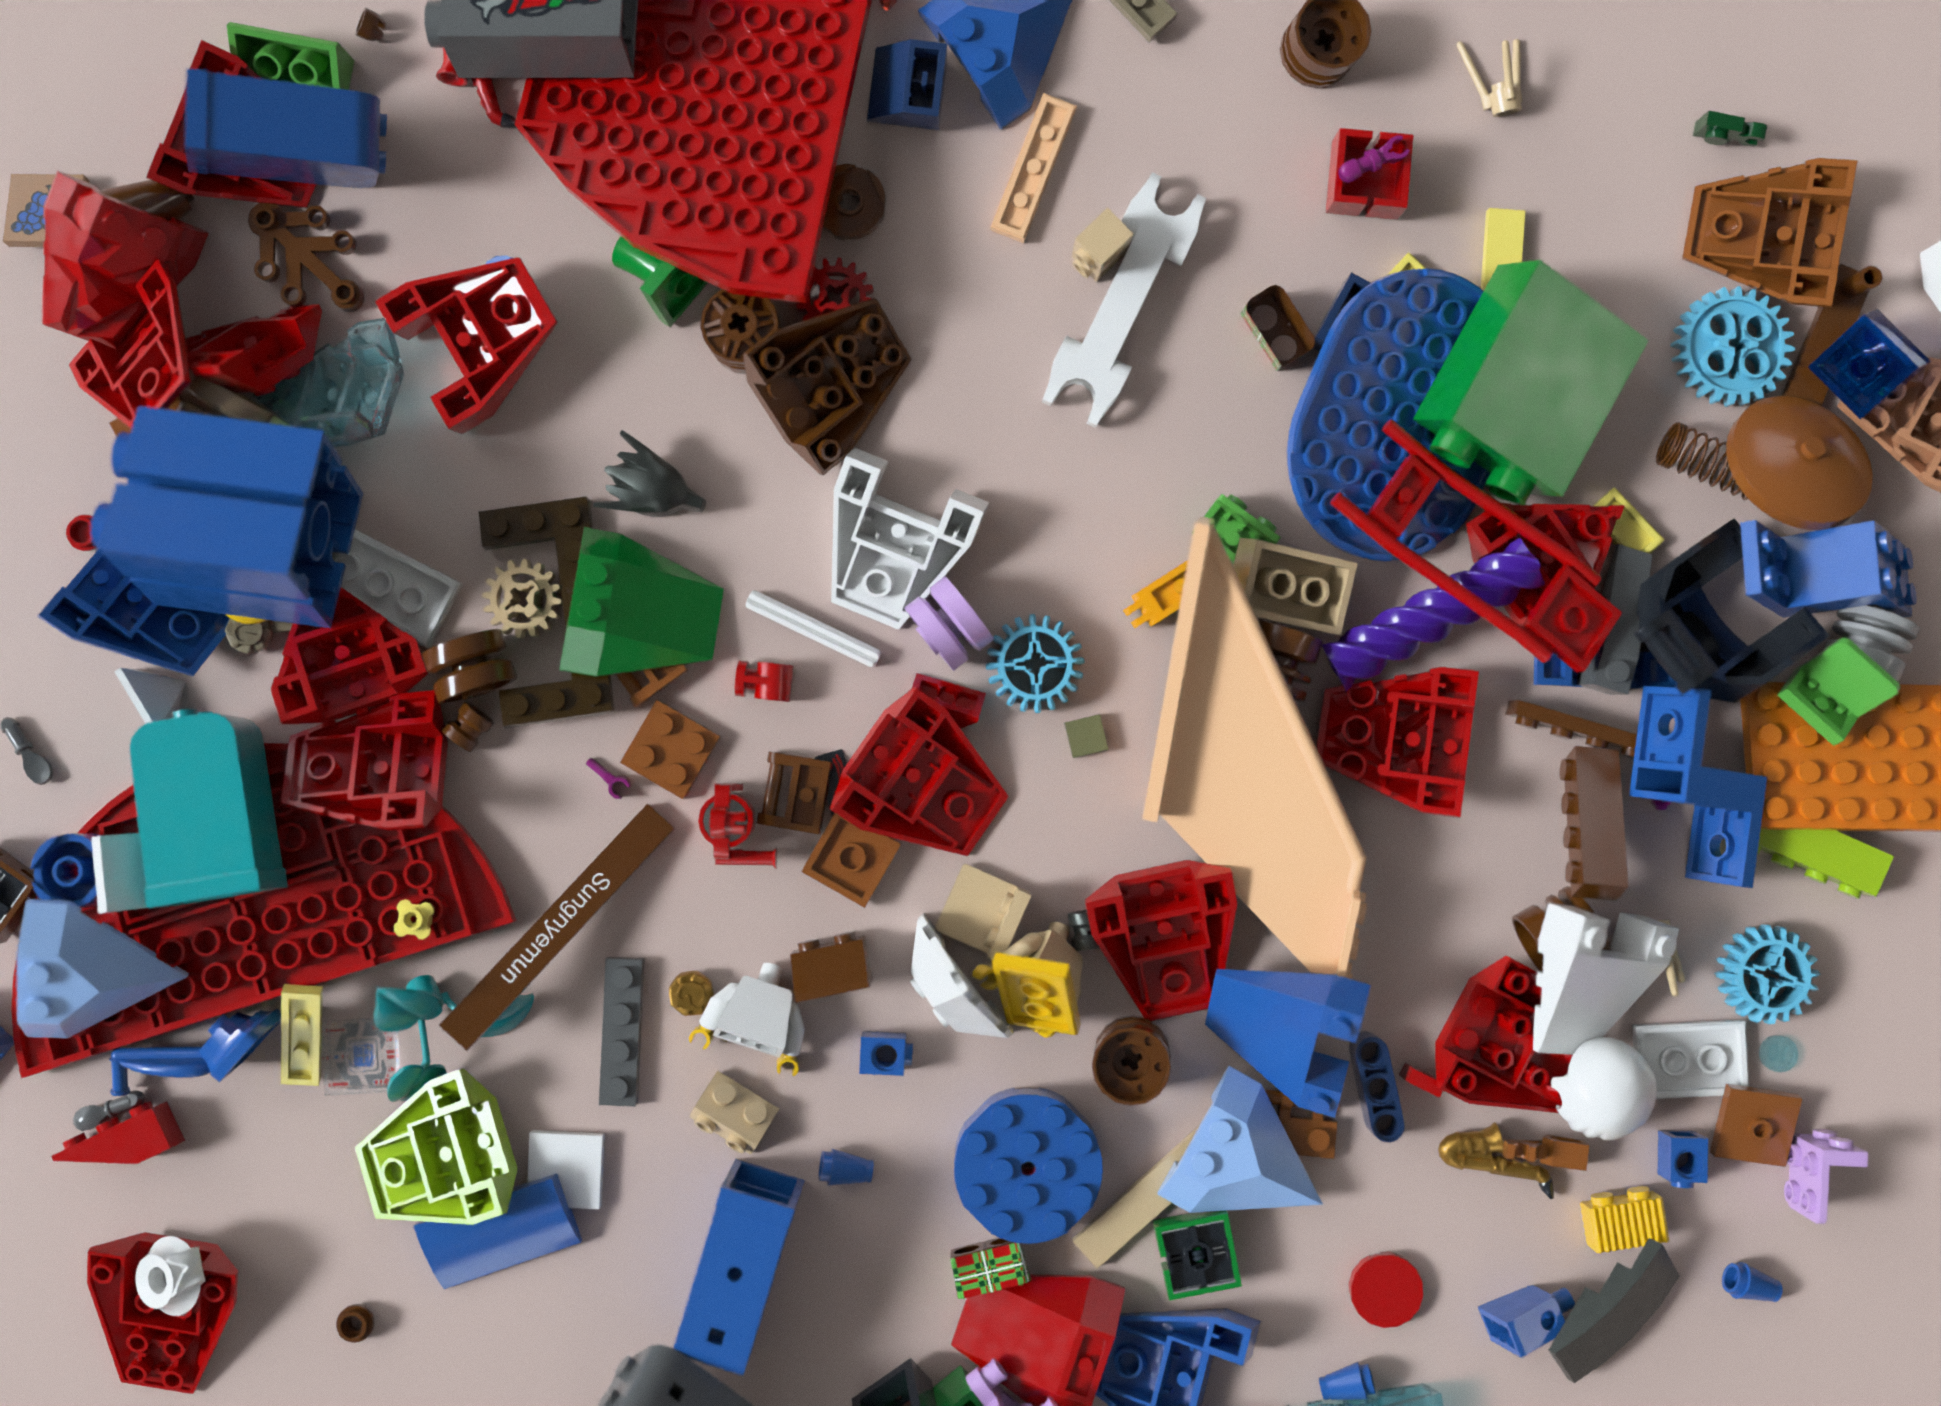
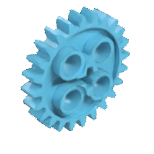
M1741 286L1735 287L1730 293L1726 287H1722L1716 291L1715 295L1709 292L1702 296V302L1696 300L1691 303L1689 307L1692 312L1687 311L1679 317L1686 325H1679L1673 330V332L1681 336V339L1671 343V347L1680 349V354L1673 357L1672 362L1683 363L1684 367L1676 374L1677 376L1689 375L1690 378L1685 384L1686 388L1695 384L1699 386L1696 393L1697 398L1710 393L1709 404L1717 403L1723 398L1724 407L1733 405L1736 400L1739 406L1750 403V398L1754 402L1764 398L1763 391L1769 393L1776 389L1773 381L1779 382L1786 378V375L1780 369L1791 366L1793 362L1785 358L1784 355L1794 351L1795 347L1785 344V340L1792 337L1794 332L1783 331L1782 326L1789 321V318L1777 319L1776 314L1781 308L1780 305L1771 309L1766 307L1769 302L1768 295L1757 301L1755 300L1756 289L1746 292L1743 296ZM1732 315H1735V316H1736V318H1737L1736 323H1735V319L1733 318ZM1711 320L1719 324L1721 329L1720 335L1715 334L1711 330ZM1747 322L1755 326L1757 331L1756 337H1752L1748 333ZM1709 356L1717 360L1719 365L1718 372L1712 370L1708 365ZM1746 358L1753 362L1755 367L1754 374L1748 372L1745 368L1744 362ZM1729 371L1733 379L1729 378Z

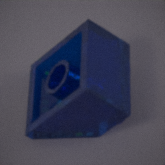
M1879 309L1865 313L1808 368L1859 419H1862L1901 389L1926 367L1931 360Z

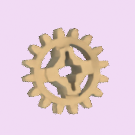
M523 559L520 567L515 561L509 560L507 571L496 567L495 572L498 578L496 580L487 578L485 581L492 587L491 592L482 593L483 598L490 600V605L483 608L484 612L495 614L490 621L491 625L498 626L503 623V634L509 635L515 629V636L520 639H524L526 630H528L531 637L539 636L538 627L540 626L545 630H551L552 627L548 620L550 617L560 619L561 615L555 611V606L563 605L562 600L556 598V593L561 591V586L559 584L552 585L551 583L557 575L551 571L543 574L545 565L539 562L532 569L531 560ZM519 575H532L535 579H531L527 583H521L515 577ZM504 589V602L501 604V593ZM520 592L528 594L526 597L527 606L518 604L521 600L518 595ZM546 593V604L543 609L541 607L542 596ZM520 614H525L532 621L516 623L511 619L517 618Z

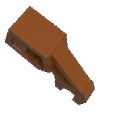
M1546 1135L1542 1140L1506 1139L1504 1140L1503 1156L1507 1159H1514V1157L1523 1158L1528 1162H1535L1540 1159V1163L1549 1166L1586 1171L1590 1145L1581 1139Z

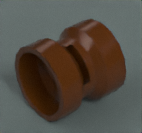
M465 701L458 709L459 715L456 717L457 719L448 721L442 732L459 747L472 752L478 745V737L482 733L488 732L495 723L478 707Z

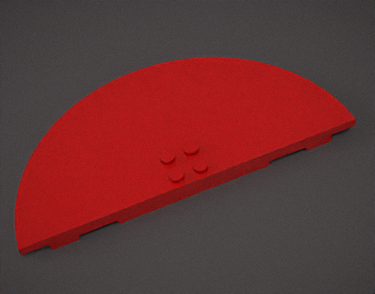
M264 743L283 868L286 870L288 888L179 906L141 908L99 913L98 906L82 908L81 913L99 924H102V922L107 923L155 952L157 959L172 968L178 966L188 972L189 975L177 983L69 1038L27 1037L17 1023L16 958L12 986L11 1015L14 1048L20 1076L22 1079L280 997L284 984L315 986L513 923L517 920L505 888L490 860L472 835L443 805L442 809L426 827L389 831L283 806L281 804L289 743ZM134 784L109 801L78 833H94L102 836L139 833ZM407 899L412 904L428 902L434 907L433 920L430 926L431 934L427 938L418 939L416 935L410 934L401 937L394 932V925L398 922L399 917L397 905L400 901ZM412 916L411 922L416 923L417 917Z

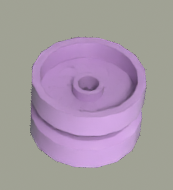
M944 576L930 587L931 596L941 609L936 612L928 601L922 597H917L904 609L918 626L916 630L936 655L940 654L949 667L955 671L968 660V653L958 640L961 636L964 637L973 649L978 651L992 642L994 638L964 597Z

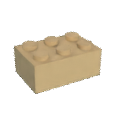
M1239 538L1233 568L1256 617L1341 636L1358 563L1261 540Z

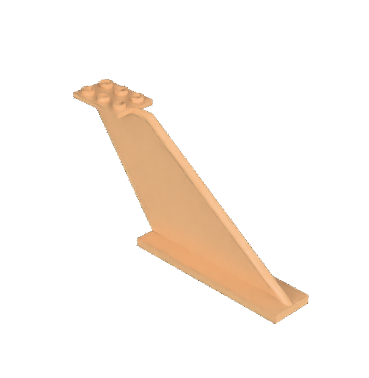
M1200 516L1195 522L1142 819L1157 822L1161 815L1207 864L1231 868L1236 895L1311 973L1334 974L1352 979V962L1348 961H1356L1360 939L1358 938L1359 928L1355 926L1356 924L1363 925L1367 907V903H1365L1366 893L1361 892V885L1367 857L1214 526L1215 519Z

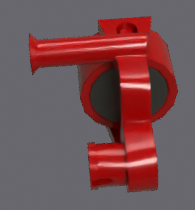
M714 783V796L708 799L700 809L698 823L704 838L713 844L715 865L773 866L776 869L777 847L773 851L731 849V847L746 841L753 833L756 824L755 809L748 799L740 794L732 793L733 791H743V783Z

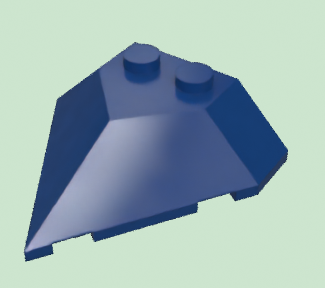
M931 0L918 10V14L938 42L942 39L945 40L980 90L981 103L998 127L1003 129L1031 109L1040 81L1045 73L1073 0Z

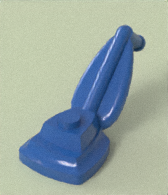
M278 1008L273 1011L259 1010L253 1016L237 1012L230 1018L223 1014L208 1029L212 1036L203 1047L116 1048L112 1051L109 1058L112 1070V1089L110 1094L112 1096H124L130 1093L128 1069L148 1075L176 1078H193L211 1073L210 1075L220 1083L239 1067L281 1022V1011Z

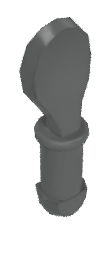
M10 717L4 718L0 723V729L2 733L6 734L15 748L16 755H22L23 769L26 775L36 784H47L52 779L53 771L51 764L45 757L31 751L33 744L27 740L17 720Z
M134 1090L115 1100L106 1101L104 1106L89 1105L82 1107L75 1112L73 1117L74 1126L80 1131L91 1130L100 1125L108 1116L114 1118L121 1112L142 1105L145 1096L143 1092Z

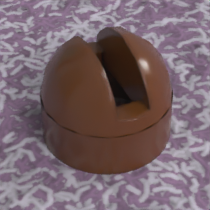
M364 8L355 35L368 41H377L384 36L382 30L386 29V23L378 13Z

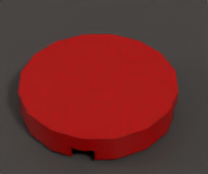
M1389 1251L1379 1252L1380 1254L1373 1256L1369 1255L1361 1259L1352 1270L1348 1283L1350 1299L1355 1310L1369 1324L1381 1328L1398 1327L1410 1321L1420 1309L1424 1296L1423 1282L1416 1268L1403 1256Z

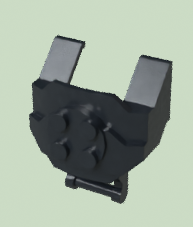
M1735 518L1697 542L1640 585L1637 606L1639 630L1634 633L1641 643L1645 642L1657 662L1678 683L1675 687L1682 695L1693 688L1711 691L1710 699L1732 703L1739 701L1764 685L1829 637V634L1806 606L1749 646L1737 637L1722 621L1701 587L1743 558L1741 526Z

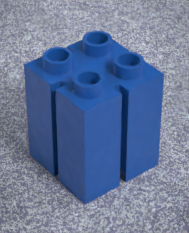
M138 406L131 433H119L113 443L111 464L114 474L119 478L127 479V484L116 483L111 503L101 502L96 507L91 521V538L95 547L125 576L131 577L130 581L155 605L331 628L346 568L344 563L333 560L332 552L349 554L364 493L348 468L342 465L343 460L323 430Z

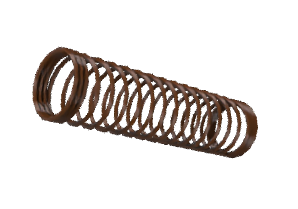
M1674 423L1660 443L1656 454V464L1667 469L1672 468L1683 450L1688 433L1693 431L1695 436L1684 450L1677 465L1678 474L1684 472L1690 463L1698 438L1705 436V443L1699 448L1690 464L1688 477H1694L1699 471L1705 459L1709 443L1715 440L1717 445L1705 460L1698 480L1700 483L1704 482L1712 472L1709 481L1710 487L1716 486L1722 478L1720 484L1722 492L1727 490L1733 482L1731 495L1739 494L1740 488L1734 493L1737 483L1733 475L1724 487L1725 480L1730 472V468H1727L1726 452L1715 466L1719 449L1722 445H1726L1727 441L1719 443L1717 437L1709 439L1706 432L1698 434L1695 428L1688 429L1686 424ZM1692 446L1688 459L1685 462L1684 466L1681 468L1682 462L1687 452ZM1702 450H1703V454H1702V456H1701V459H1700V461H1699V463H1698L1696 469H1695L1694 472L1691 474L1692 469H1693V466H1694V464H1695V462H1696L1698 456L1700 455V453H1701ZM1715 453L1709 470L1707 471L1706 475L1702 478V475L1709 460ZM1725 457H1726L1724 466H1723V468H1722V470H1721L1719 476L1717 477V479H1716L1715 482L1713 483L1714 476H1715V474H1716V472H1717L1719 466L1721 465V463L1723 462V460H1724ZM1742 492V499L1743 501H1745L1748 498L1745 497V494Z

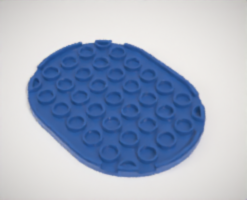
M1437 269L1405 270L1386 275L1360 290L1344 306L1333 322L1297 403L1289 429L1287 444V465L1292 491L1303 515L1314 530L1331 545L1350 555L1376 561L1399 560L1333 507L1330 502L1337 493L1341 492L1367 514L1405 458L1410 455L1382 431L1383 426L1390 419L1394 420L1432 452L1429 447L1436 435L1415 422L1413 418L1483 293V290L1477 285L1457 274ZM1438 457L1448 467L1480 489H1484V484L1490 475V472L1474 461L1470 468H1461ZM1440 479L1397 540L1417 554L1422 555L1436 548L1437 544L1443 541L1449 534L1455 533L1467 520L1476 504Z

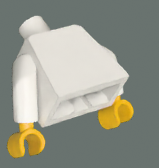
M764 963L758 979L743 976L740 983L734 982L725 986L709 1000L699 1021L701 1025L695 1027L691 1032L689 1042L693 1041L697 1033H702L707 1040L702 1049H706L715 1036L778 1057L776 1066L779 1075L783 1063L790 1062L794 1065L792 1076L797 1075L799 1066L796 1056L799 1055L805 1027L799 1005L792 1001L793 992L779 986L784 970L775 964Z

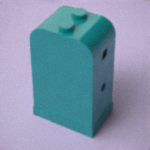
M197 709L174 711V718L149 722L138 728L131 738L129 750L146 884L144 888L146 908L179 906L288 888L286 870L283 868L263 735L259 727L253 721L243 717L218 714L212 711L198 712Z

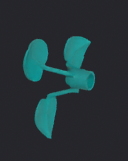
M431 975L415 977L407 984L406 989L377 988L376 1007L374 1012L376 1027L384 1032H398L412 1027L418 1021L423 1055L421 1065L404 1066L392 1076L387 1086V1096L391 1102L407 1101L430 1080L447 1074L446 1068L443 1065H430L431 1060L425 1020L434 1019L439 1016L443 1011L442 1007L444 1004L452 1011L457 1005L450 999L448 992L440 993L435 978ZM533 993L520 995L481 1037L502 1035L518 1026L531 1010L534 1002Z

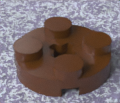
M854 164L836 166L823 228L836 239L854 240L865 237L872 233L883 221L886 206L885 192L882 183L873 172L856 167ZM847 193L852 198L858 196L860 199L856 203V209L851 211L848 208L842 209L840 207V204L844 202L843 195Z

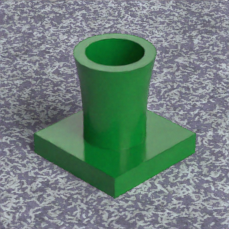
M621 236L612 253L613 265L644 281L640 287L641 292L659 320L670 328L709 283L634 248Z

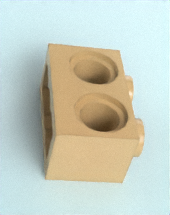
M1107 207L1075 238L1071 256L1074 259L1072 262L1073 266L1083 277L1088 278L1091 276L1097 283L1126 254L1134 234Z

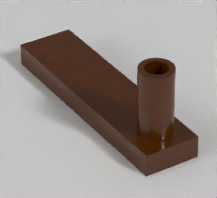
M1843 264L1838 265L1832 308L1818 307L1782 396L1798 397L1822 406L1831 385V381L1822 373V369L1833 380L1826 372V369L1835 375L1837 369L1834 366L1842 358L1839 348L1842 345L1848 344L1869 291L1879 286L1882 282V273L1877 267L1868 266L1858 271ZM1835 353L1839 354L1838 359L1833 357ZM1832 357L1835 361L1827 365L1825 361ZM1819 363L1823 365L1822 368L1818 366Z

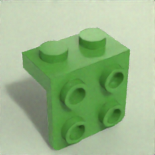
M1841 638L1794 669L1777 696L1835 746L1845 740L1860 716L1895 696L1900 690V684L1848 638Z

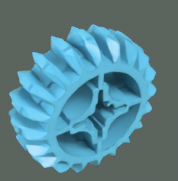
M1035 614L1029 615V626L1025 627L1020 617L1015 618V625L1018 630L1013 632L1010 626L1007 624L1003 625V632L1008 637L1005 640L998 635L993 637V641L1001 646L1000 650L998 651L993 648L987 650V655L997 657V663H986V669H997L998 675L988 679L989 683L995 684L1001 681L1003 686L996 691V695L1000 697L1008 690L1012 695L1008 698L1006 704L1012 706L1016 698L1022 700L1020 705V711L1022 712L1027 710L1028 701L1034 702L1035 713L1041 712V701L1045 700L1049 710H1053L1056 707L1052 698L1056 695L1062 703H1066L1068 698L1062 690L1066 687L1069 691L1076 692L1078 689L1075 684L1069 682L1070 678H1083V673L1073 670V665L1084 664L1085 660L1082 657L1073 658L1072 655L1073 652L1079 651L1082 648L1081 644L1077 643L1070 647L1067 641L1073 638L1074 632L1069 631L1062 637L1058 632L1063 628L1064 623L1058 621L1054 629L1048 628L1050 616L1047 615L1042 620V626L1036 625ZM1028 634V651L1026 655L1022 658L1005 660L1009 646L1019 637ZM1039 634L1054 640L1061 648L1064 656L1057 657L1044 654L1040 647ZM1033 645H1035V653L1039 654L1040 658L1043 657L1045 662H1054V664H1046L1039 668L1037 683H1035V675L1030 673L1031 668L1027 670L1025 665L1016 666L1018 663H1024L1031 659ZM1065 668L1063 677L1058 685L1051 691L1042 694V678L1045 671ZM1014 670L1026 673L1030 680L1031 694L1017 689L1008 679L1006 671Z
M1761 924L1758 930L1755 927H1746L1745 936L1739 933L1733 934L1735 946L1730 944L1722 945L1723 949L1728 953L1727 958L1718 957L1716 960L1719 964L1724 965V970L1717 971L1714 974L1717 978L1724 979L1725 982L1719 985L1717 989L1721 993L1728 994L1724 1002L1729 1006H1736V1014L1743 1017L1748 1015L1749 1020L1756 1023L1763 1020L1764 1023L1775 1024L1776 1019L1782 1022L1790 1021V1012L1795 1015L1803 1014L1799 1005L1801 1002L1807 1005L1813 1003L1810 997L1807 996L1809 990L1816 991L1819 988L1811 983V978H1816L1821 974L1818 970L1811 969L1810 966L1818 959L1813 955H1806L1811 946L1806 942H1799L1800 936L1797 933H1787V930L1781 926H1775L1772 929L1770 925ZM1765 947L1764 950H1760L1758 957L1754 961L1747 962L1755 951ZM1786 957L1790 964V974L1785 969ZM1755 970H1768L1770 973L1778 975L1779 978H1766L1764 975L1756 973ZM1743 973L1750 980L1749 991L1752 992L1751 996L1745 988ZM1787 986L1780 996L1770 1001V998L1775 997L1777 990Z

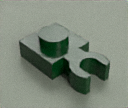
M1709 110L1695 122L1693 136L1705 138L1704 141L1712 145H1724L1734 140L1740 144L1755 147L1758 140H1765L1767 125L1758 122H1744L1745 118Z

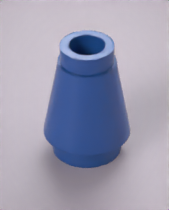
M832 1148L831 1152L822 1151L818 1178L819 1181L827 1182L828 1186L863 1182L871 1183L874 1162L873 1160H866V1158Z
M1744 1262L1730 1263L1724 1269L1722 1286L1735 1299L1777 1302L1782 1296L1783 1287L1780 1281Z
M1356 1362L1324 1377H1319L1320 1389L1324 1400H1368V1395L1376 1394L1368 1363L1360 1365L1359 1362Z

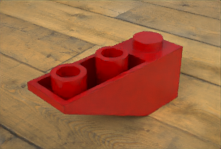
M148 1101L129 1110L132 1117L120 1123L118 1117H115L96 1126L98 1134L88 1139L85 1133H81L62 1142L65 1150L51 1157L53 1161L139 1164L184 1142L185 1138L168 1102L166 1101L153 1107L152 1102Z

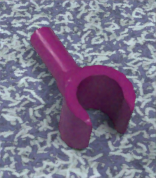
M592 757L586 762V765L608 784L609 794L613 798L622 799V796L613 789L615 782L621 781L628 788H631L630 780L627 777L613 775Z

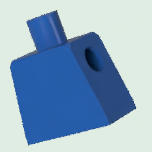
M1531 1285L1478 1306V1310L1490 1340L1522 1358L1556 1338L1565 1323L1562 1314L1571 1311L1575 1306V1301L1570 1292L1564 1287L1550 1294Z

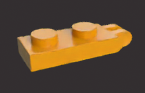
M1188 560L1131 596L1135 603L1125 608L1123 612L1128 616L1139 609L1143 614L1131 622L1134 629L1146 621L1152 627L1180 609Z

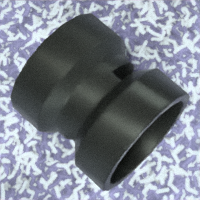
M1087 910L1068 913L1069 925L1074 930V936L1071 939L1072 947L1076 951L1100 948L1091 934Z

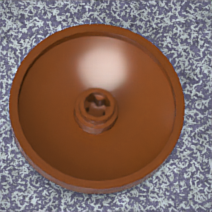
M1791 396L1765 398L1749 406L1737 418L1729 431L1726 455L1734 480L1745 496L1757 508L1783 524L1805 530L1834 528L1853 517L1865 505L1870 496L1873 472L1865 447L1855 432L1841 418L1821 405Z

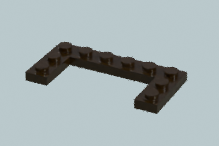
M585 496L478 512L482 547L485 550L555 540L565 629H567L584 527L593 528L590 499ZM571 673V680L498 690L502 726L504 728L615 713L611 675L593 677Z

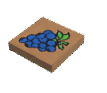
M11 174L3 242L8 247H43V241H45L44 203L56 174ZM68 174L89 183L84 174Z

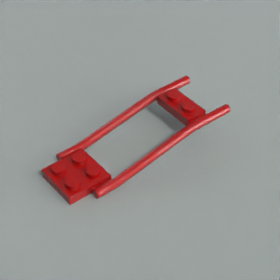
M1390 419L1383 426L1382 431L1410 455L1405 458L1367 514L1341 492L1333 497L1330 504L1386 551L1513 638L1540 662L1545 663L1554 653L1575 672L1585 671L1622 614L1619 609L1594 589L1602 577L1569 549L1448 467L1394 420ZM1440 479L1564 565L1557 571L1522 626L1397 540Z

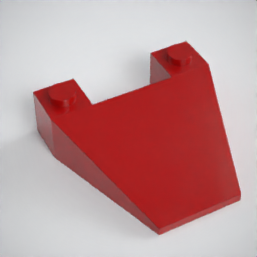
M520 257L405 282L375 301L392 332L408 341L433 325L436 327L464 377L430 398L447 428L460 434L466 433L494 416L558 324Z

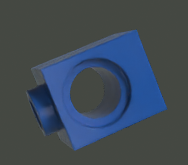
M863 1031L861 1035L859 1074L904 1076L905 1066H912L913 1044L906 1043V1033ZM882 1045H890L896 1050L897 1057L891 1062H884L878 1058L876 1050Z
M1658 1130L1657 1174L1671 1182V1186L1677 1188H1694V1183H1708V1138L1695 1131ZM1687 1152V1163L1683 1167L1678 1168L1677 1160L1679 1156Z

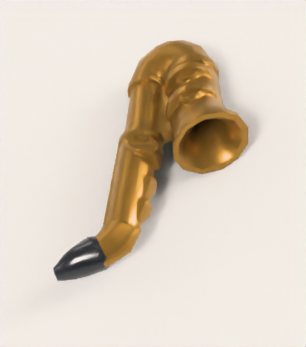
M1496 1122L1480 1131L1455 1132L1447 1135L1439 1144V1157L1446 1165L1460 1170L1472 1169L1487 1171L1496 1175L1536 1180L1540 1189L1548 1198H1554L1553 1181L1547 1169L1538 1165L1534 1166L1527 1161L1521 1162L1517 1159L1508 1160L1504 1156H1492L1493 1152L1503 1153L1504 1147Z

